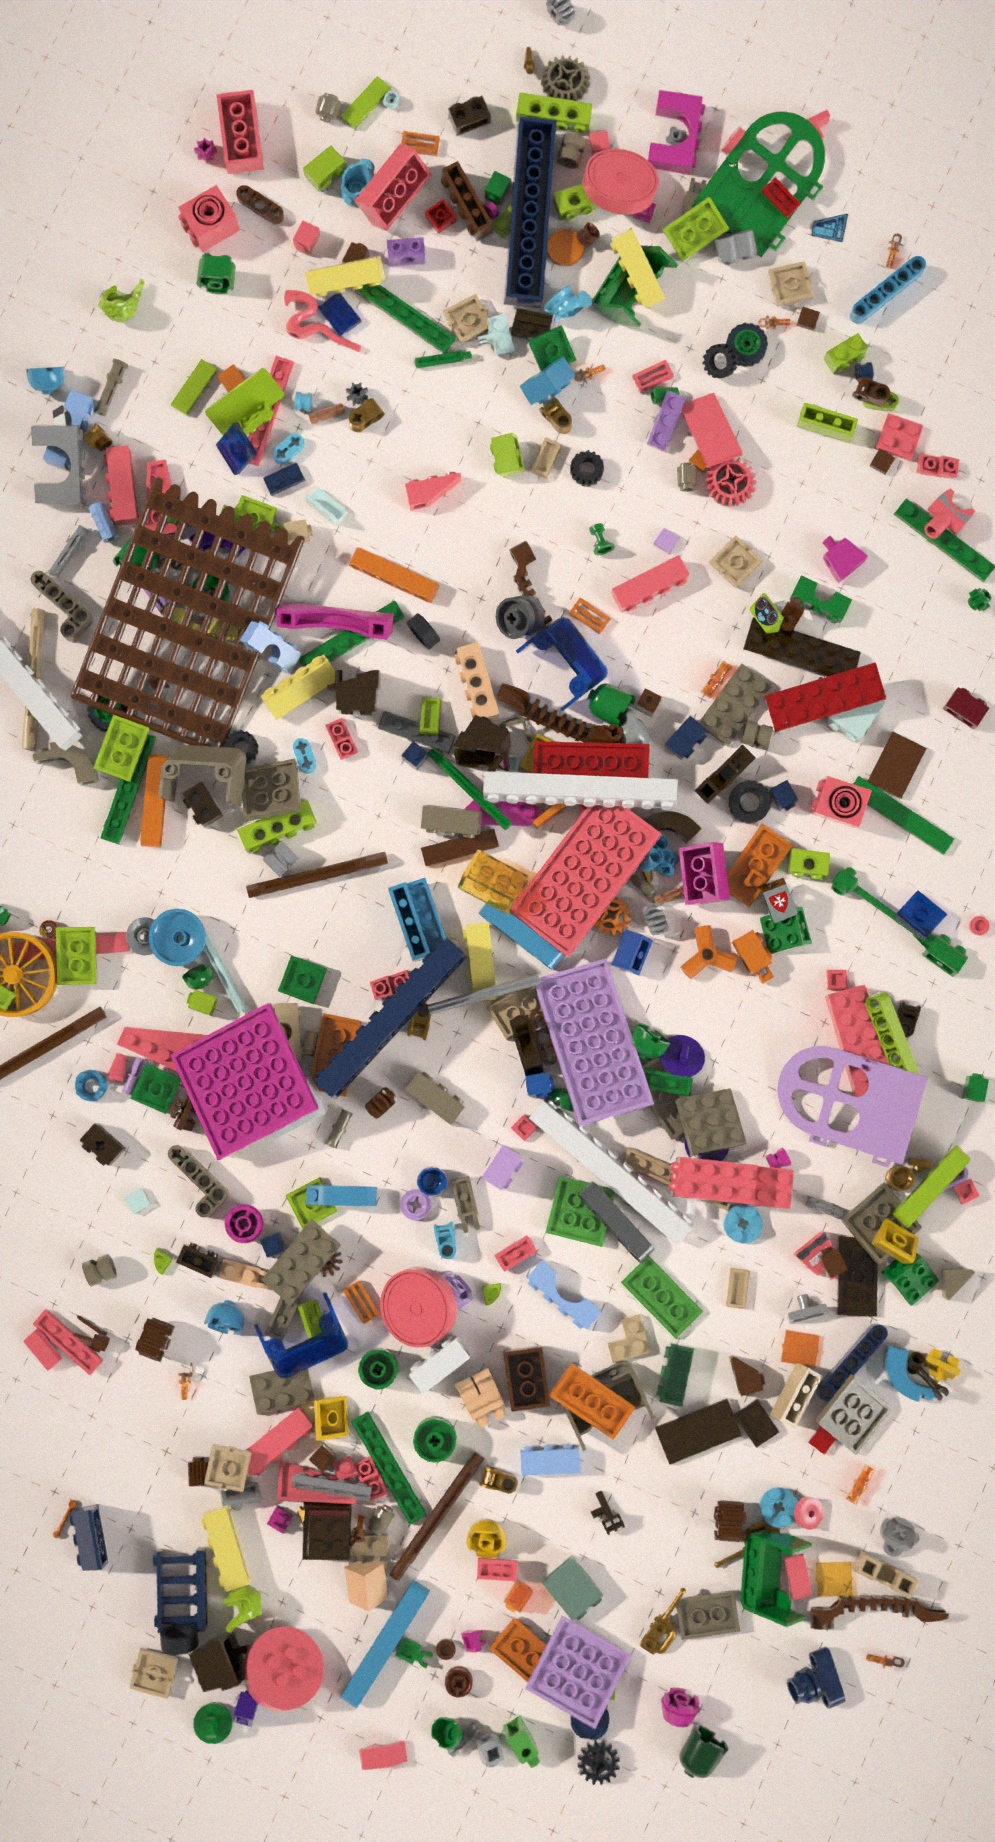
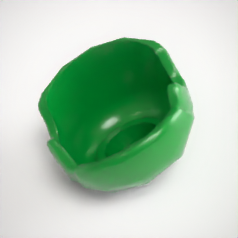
M201 964L184 973L182 979L189 988L194 990L202 989L208 986L213 979V971L209 965L206 968L204 964Z
M561 1087L551 1091L550 1098L553 1103L558 1100L562 1109L574 1112L567 1088Z
M440 1717L434 1721L431 1727V1737L438 1742L439 1747L453 1749L458 1746L462 1739V1728L456 1719Z

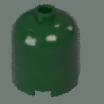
M699 1725V1727L694 1726L679 1753V1761L684 1768V1773L691 1778L705 1779L709 1777L729 1750L728 1745L723 1739L720 1743L714 1737L716 1733L702 1725Z

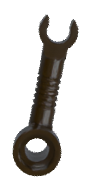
M919 1352L911 1353L908 1359L907 1371L910 1374L917 1373L932 1388L937 1400L941 1401L943 1398L939 1392H942L947 1397L949 1390L933 1380L923 1369L925 1357Z

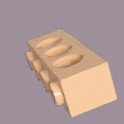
M475 642L456 648L457 654H454L456 664L461 665L462 672H459L462 683H466L468 689L464 690L467 701L472 702L473 708H470L472 718L475 715L484 716L490 720L499 718L500 713L479 643ZM472 661L476 664V667L468 669L465 665ZM478 679L481 681V685L473 687L471 682ZM479 697H484L487 702L484 705H479L476 703V700Z

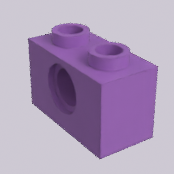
M424 237L387 240L389 267L426 264Z

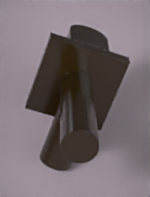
M603 1491L595 1493L601 1507L591 1511L593 1519L605 1514L606 1519L601 1522L608 1536L614 1530L617 1532L620 1527L625 1528L620 1514L613 1515ZM618 1518L619 1522L614 1523L613 1520ZM611 1522L612 1525L607 1527L606 1524Z

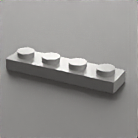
M306 1473L293 1474L292 1488L370 1501L371 1487L364 1483L349 1484L346 1480L332 1481L324 1476L310 1477Z

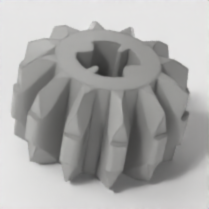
M547 0V12H549L553 22L557 23V25L564 26L574 19L575 10L571 0Z
M651 903L643 907V914L650 934L654 936L668 931L669 926L660 903Z

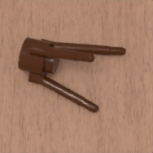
M78 1315L77 1319L99 1335L95 1334L93 1338L74 1333L73 1336L91 1342L92 1346L89 1347L93 1351L98 1353L100 1351L105 1352L111 1338L106 1336L108 1332L99 1329Z

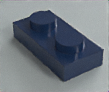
M296 462L263 477V480L270 495L274 496L304 482L305 478Z

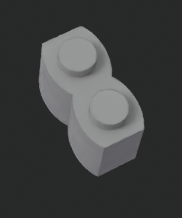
M745 230L714 240L719 262L725 265L733 264L735 259L741 257L742 260L753 258V254L757 253L753 230Z

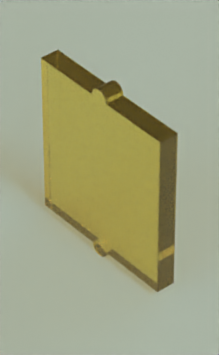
M850 1561L816 1563L817 1577L815 1581L817 1582L818 1597L853 1595L852 1580L854 1578L851 1575Z

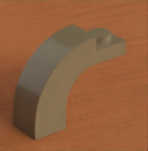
M50 742L51 750L48 748L39 749L37 753L32 754L33 760L37 765L56 760H64L71 763L75 770L77 783L80 786L99 782L97 770L93 769L94 763L74 745L65 751L55 742Z

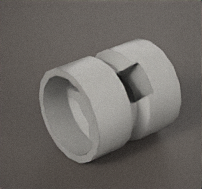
M282 841L274 847V853L269 852L262 859L279 877L287 871V865L292 866L299 859Z

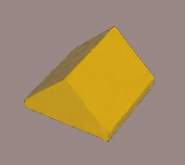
M885 1218L871 1244L901 1263L910 1264L915 1261L919 1237Z
M347 1396L316 1397L314 1400L316 1440L349 1436Z

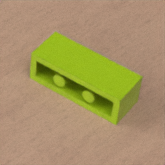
M804 402L796 427L850 443L858 418Z

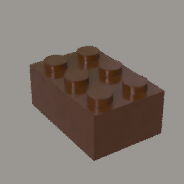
M542 1345L503 1350L511 1412L549 1407L550 1401Z

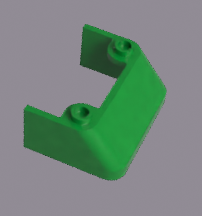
M640 245L656 279L662 276L665 268L678 267V264L661 246ZM619 256L593 297L592 307L622 326L640 327L641 323L634 317L635 311L631 308L636 300L635 295L638 293L635 287L631 289L627 280L630 276L627 270L623 272L618 262L622 260Z
M755 1532L747 1535L744 1545L740 1595L742 1607L746 1611L784 1627H789L806 1620L805 1615L791 1610L790 1596L779 1588L782 1553L793 1554L812 1547V1543L788 1533Z

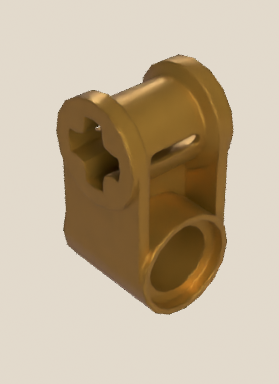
M551 398V402L545 407L539 408L542 416L558 433L567 434L571 431L572 417L557 398ZM565 420L568 424L562 426L559 422Z
M374 398L366 400L349 414V426L353 432H362L385 415Z
M95 422L93 428L86 434L83 433V439L92 448L104 451L111 446L113 441L105 430Z
M418 1012L415 1013L410 1021L407 1036L420 1037L426 1041L432 1015L428 1013L427 1016L421 1017Z
M484 1466L485 1472L479 1486L507 1494L513 1493L516 1490L518 1479L514 1474L491 1466ZM512 1479L514 1487L506 1488L504 1480Z

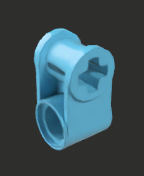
M453 1221L444 1225L433 1224L439 1255L444 1259H452L456 1255ZM445 1245H450L453 1248L451 1256L443 1255L442 1249Z

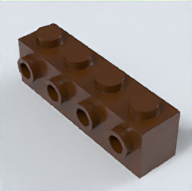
M459 161L442 168L441 183L444 189L448 188L452 204H456L459 208L458 214L462 221H466L469 235L471 237L474 236L475 240L478 241L492 234L493 223Z

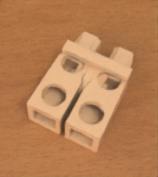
M489 1367L472 1375L480 1393L471 1376L454 1384L472 1420L475 1419L480 1428L490 1424L486 1413L493 1411L497 1420L506 1416L503 1406L504 1401Z

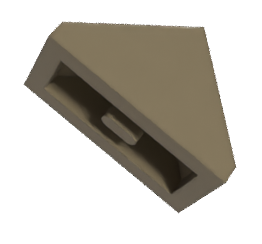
M941 1269L942 1297L949 1301L975 1274V1271L972 1269Z

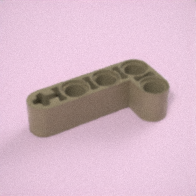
M35 571L30 578L33 586L68 616L60 627V633L69 642L77 641L93 622L92 615L45 572ZM38 580H43L47 584V586L44 587V585L38 582ZM53 590H59L56 597H51ZM67 602H73V606L70 609H65ZM87 614L86 620L79 621L80 615ZM69 628H74L72 635H66V631Z
M174 1145L169 1148L168 1158L205 1194L195 1207L197 1215L203 1218L210 1217L228 1199V1190L185 1147ZM174 1150H181L180 1155L183 1158H187V1156L189 1158L184 1162L179 1157L174 1158ZM189 1162H193L196 1165V1170L193 1173L187 1170ZM204 1175L210 1179V1183L206 1187L200 1182ZM217 1189H221L224 1193L221 1200H217L214 1197V1192ZM203 1203H207L210 1206V1211L207 1214L201 1212L200 1208Z

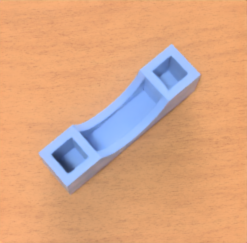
M70 390L64 408L72 418V425H80V430H83L85 433L89 425L87 421L90 415L94 414L96 405H94L92 397ZM47 446L43 455L46 464L67 471L69 466L71 467V462L66 452L56 446Z
M541 1260L527 1276V1279L530 1280L527 1284L535 1291L539 1288L544 1293L543 1298L550 1304L554 1301L559 1306L557 1308L558 1311L565 1317L569 1314L574 1319L572 1323L579 1329L584 1327L587 1330L602 1311L587 1298L576 1302L563 1299L555 1287L557 1272Z

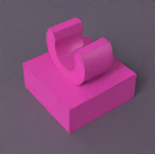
M652 203L644 211L633 214V218L650 224L656 204Z
M276 1506L267 1525L284 1534L294 1515Z
M466 1630L461 1633L466 1652L477 1653L483 1650L482 1646L487 1641L479 1640L478 1637L479 1634L483 1633V1630Z

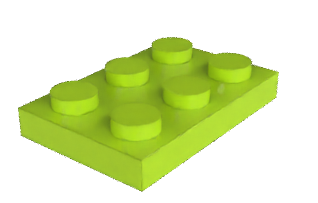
M708 197L663 228L662 231L683 262L729 230V227L711 198Z
M113 715L93 769L131 782L150 728Z
M96 926L56 927L57 985L97 984Z

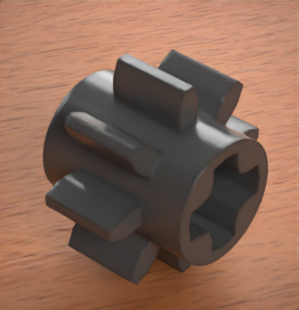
M352 382L351 388H346V392L350 394L346 397L347 401L352 400L353 406L356 404L362 405L364 399H369L368 395L365 394L368 392V387L363 388L362 382L359 384Z

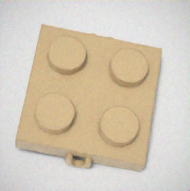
M805 261L768 270L771 282L770 287H772L771 291L774 294L777 307L813 299L812 277L808 275Z
M476 294L443 310V314L449 323L448 326L454 332L460 345L488 331L486 318H489L486 306L481 304Z
M735 535L709 561V564L736 589L763 560L752 551L753 548L749 544L746 545Z
M213 1444L204 1484L219 1487L223 1491H228L229 1489L244 1492L252 1451L237 1449L230 1445L227 1447Z
M140 1648L136 1664L132 1667L131 1672H133L129 1689L168 1699L172 1683L174 1684L176 1677L174 1674L179 1658Z

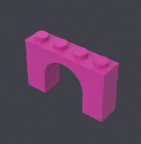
M659 90L655 116L680 120L687 127L689 135L685 141L677 145L651 142L648 161L655 169L690 175L691 168H695L697 157L694 156V150L698 151L700 139L696 138L697 133H701L703 123L699 119L700 115L704 116L706 105L702 104L703 96Z

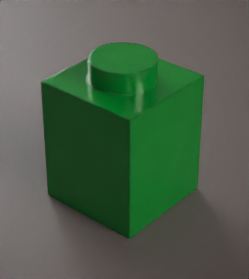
M494 170L484 190L487 201L502 205L511 187V178Z
M978 1073L966 1076L962 1099L979 1103L985 1102L989 1079H985L984 1075Z

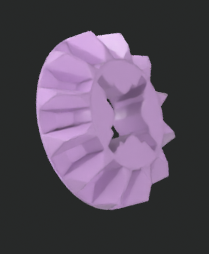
M412 1189L407 1191L401 1198L400 1208L403 1215L408 1219L421 1220L430 1212L431 1200L429 1196L422 1193L419 1189ZM418 1196V1202L424 1208H417L415 1213H413V1206L407 1204V1202H414Z

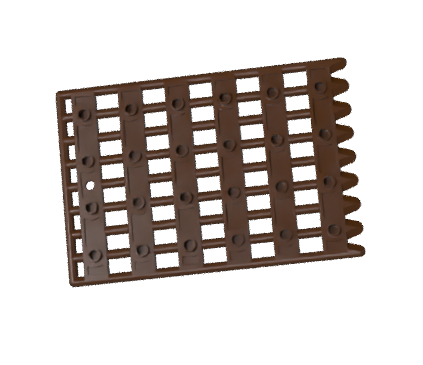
M156 477L153 480L70 697L101 711L146 726L152 731L188 745L211 746L205 743L207 738L218 742L216 747H223V744H225L224 740L228 738L261 654L256 651L250 653L243 650L244 643L239 640L251 621L256 623L261 621L267 624L270 631L277 608L281 603L305 538L297 536L289 545L288 531L285 528L279 529L273 537H270V523L268 521H262L255 530H252L253 518L248 513L244 514L235 523V511L231 506L225 507L218 516L216 515L217 503L214 499H208L201 508H198L199 496L196 492H190L181 501V488L179 485H171L164 494L162 493L163 481L160 477ZM150 510L161 513L155 531L144 527ZM168 517L179 521L173 538L162 534ZM186 525L197 528L191 546L180 542ZM204 532L215 536L209 553L198 549ZM222 539L233 543L227 560L216 556ZM136 546L147 549L141 567L130 563ZM240 546L251 550L245 568L234 564ZM154 553L165 557L159 574L148 570ZM258 553L269 558L263 575L252 571ZM173 560L184 564L177 582L166 577ZM276 561L287 565L281 582L270 578ZM191 567L201 571L195 589L184 585ZM208 575L219 578L213 596L202 592ZM123 581L134 585L127 603L116 599ZM226 582L237 586L231 603L220 599ZM140 589L151 592L145 610L134 606ZM244 589L255 593L249 611L238 607ZM159 596L170 600L163 617L152 613ZM262 596L273 600L267 618L256 614ZM177 603L188 607L181 624L170 620ZM195 610L206 614L199 632L188 628ZM109 617L120 621L113 639L102 635ZM212 618L223 621L217 639L206 635ZM127 624L138 628L131 646L120 642ZM230 625L241 628L235 646L224 642ZM145 631L156 635L149 653L138 649ZM163 639L174 643L167 660L156 656ZM181 646L192 650L185 667L174 663ZM95 653L106 657L99 674L88 670ZM199 653L210 657L203 674L192 670ZM113 660L124 664L118 681L107 678ZM217 660L228 664L221 682L210 678ZM131 667L142 671L135 689L124 685ZM235 667L245 671L239 689L228 685ZM149 674L160 678L153 696L142 692ZM167 681L178 685L171 703L160 699ZM81 688L92 692L90 698L79 694ZM185 688L196 692L189 710L178 706ZM99 695L110 699L109 704L97 701ZM203 696L213 699L207 717L196 713ZM117 702L128 706L127 711L115 708ZM151 703L157 704V708L155 710L150 709L149 706ZM221 703L231 706L225 724L214 720ZM135 710L145 713V718L133 715ZM153 717L163 720V725L160 726L151 722ZM171 724L181 727V732L178 733L170 730ZM189 731L199 734V739L196 740L188 737Z

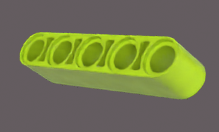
M879 991L866 1000V1007L887 1061L891 1066L919 1074L892 1001L886 992Z
M955 1145L896 1208L893 1215L904 1226L910 1227L972 1158L958 1145Z

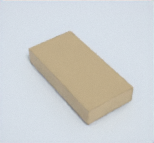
M545 437L530 472L548 479L562 444Z
M730 1268L726 1307L746 1309L750 1270Z

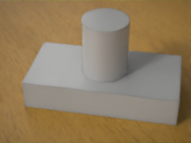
M808 1294L797 1296L800 1310L789 1312L787 1318L789 1324L826 1315L828 1308L826 1303L812 1307Z
M258 1482L245 1483L244 1492L218 1489L222 1506L231 1505V1508L235 1511L241 1510L243 1504L260 1503L262 1499Z

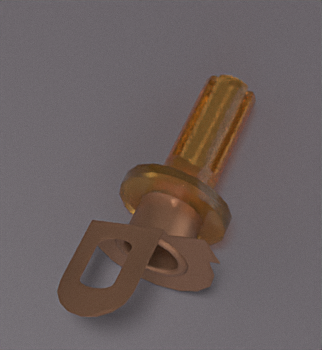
M895 233L892 241H888L891 247L887 248L890 253L886 267L892 268L896 253H900L898 246H904L901 244L902 235L899 233ZM895 237H899L898 242L894 241Z
M767 315L766 318L759 319L758 326L766 328L768 332L769 326L775 329L776 326L790 325L791 323L779 322H790L791 320L776 319V316H772L769 319ZM762 320H765V325L761 324Z
M602 364L592 369L586 367L585 371L580 369V371L574 373V380L577 382L583 380L587 384L586 378L591 380L593 375L605 371V365ZM580 373L581 378L578 379L576 375Z
M192 1362L190 1363V1370L192 1366V1372L178 1374L182 1376L178 1380V1383L182 1384V1400H187L188 1384L192 1383V1380L189 1379L193 1374Z
M358 1515L357 1525L352 1529L353 1536L349 1537L348 1546H352L355 1542L365 1541L364 1535L366 1532L363 1529L364 1515Z
M871 1654L866 1656V1661L882 1664L883 1669H885V1666L902 1668L905 1664L903 1658L893 1656V1659L887 1658V1654H885V1658ZM895 1659L901 1660V1664H895Z

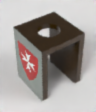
M784 878L760 886L774 923L797 915Z

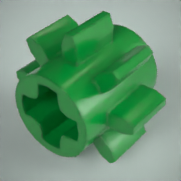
M975 588L969 593L971 597L968 599V604L974 611H985L991 606L988 602L991 601L992 597L986 589Z

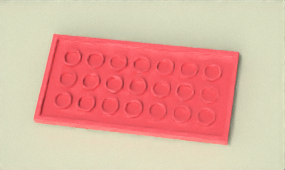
M603 805L587 807L508 912L567 957H570L662 834L632 811L622 806L607 808Z

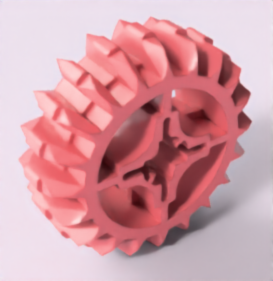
M738 457L737 461H734L733 458L710 467L711 471L707 472L708 478H706L705 483L709 485L706 486V490H712L709 496H716L715 502H718L719 499L722 500L721 506H724L725 502H728V507L732 506V502H734L735 506H739V500L744 504L746 503V498H751L750 492L755 491L754 485H756L757 481L753 478H755L756 474L750 473L753 469L752 466L746 468L747 461H744L743 464L740 463V457ZM732 469L739 471L741 474L734 473ZM725 470V477L716 482L718 473ZM728 478L732 479V481L734 480L733 485L727 482ZM745 481V489L737 493V486ZM721 489L728 490L730 494L724 493Z

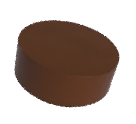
M447 1638L440 1640L436 1646L438 1657L442 1660L453 1658L456 1652L455 1643Z

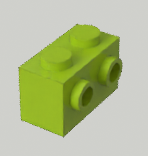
M330 145L303 167L304 176L319 192L322 189L328 188L336 177L339 178L347 169L346 161Z
M856 333L828 350L824 361L834 375L839 371L846 370L855 361L859 362L864 359L868 347L860 334Z
M511 432L492 437L490 450L495 458L493 463L495 472L501 477L525 472L518 435Z

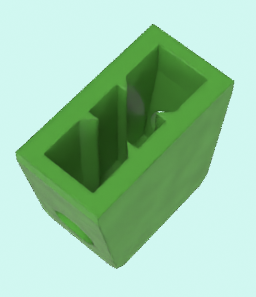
M521 1715L503 1725L506 1740L520 1763L525 1764L527 1762L530 1768H534L540 1763L537 1757L539 1754L537 1744Z

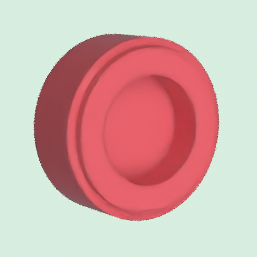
M983 916L974 917L969 923V929L974 935L981 936L989 930V922Z

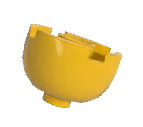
M480 1519L470 1527L466 1545L470 1551L471 1549L475 1551L478 1557L495 1558L498 1556V1553L505 1551V1530L495 1520Z

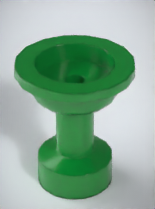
M603 523L594 524L589 528L590 534L595 535L598 542L593 551L594 555H604L615 548L613 543L604 539L602 534L605 531Z

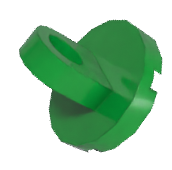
M219 1702L204 1704L197 1711L193 1720L195 1734L201 1741L207 1744L223 1742L233 1728V1717L230 1710Z

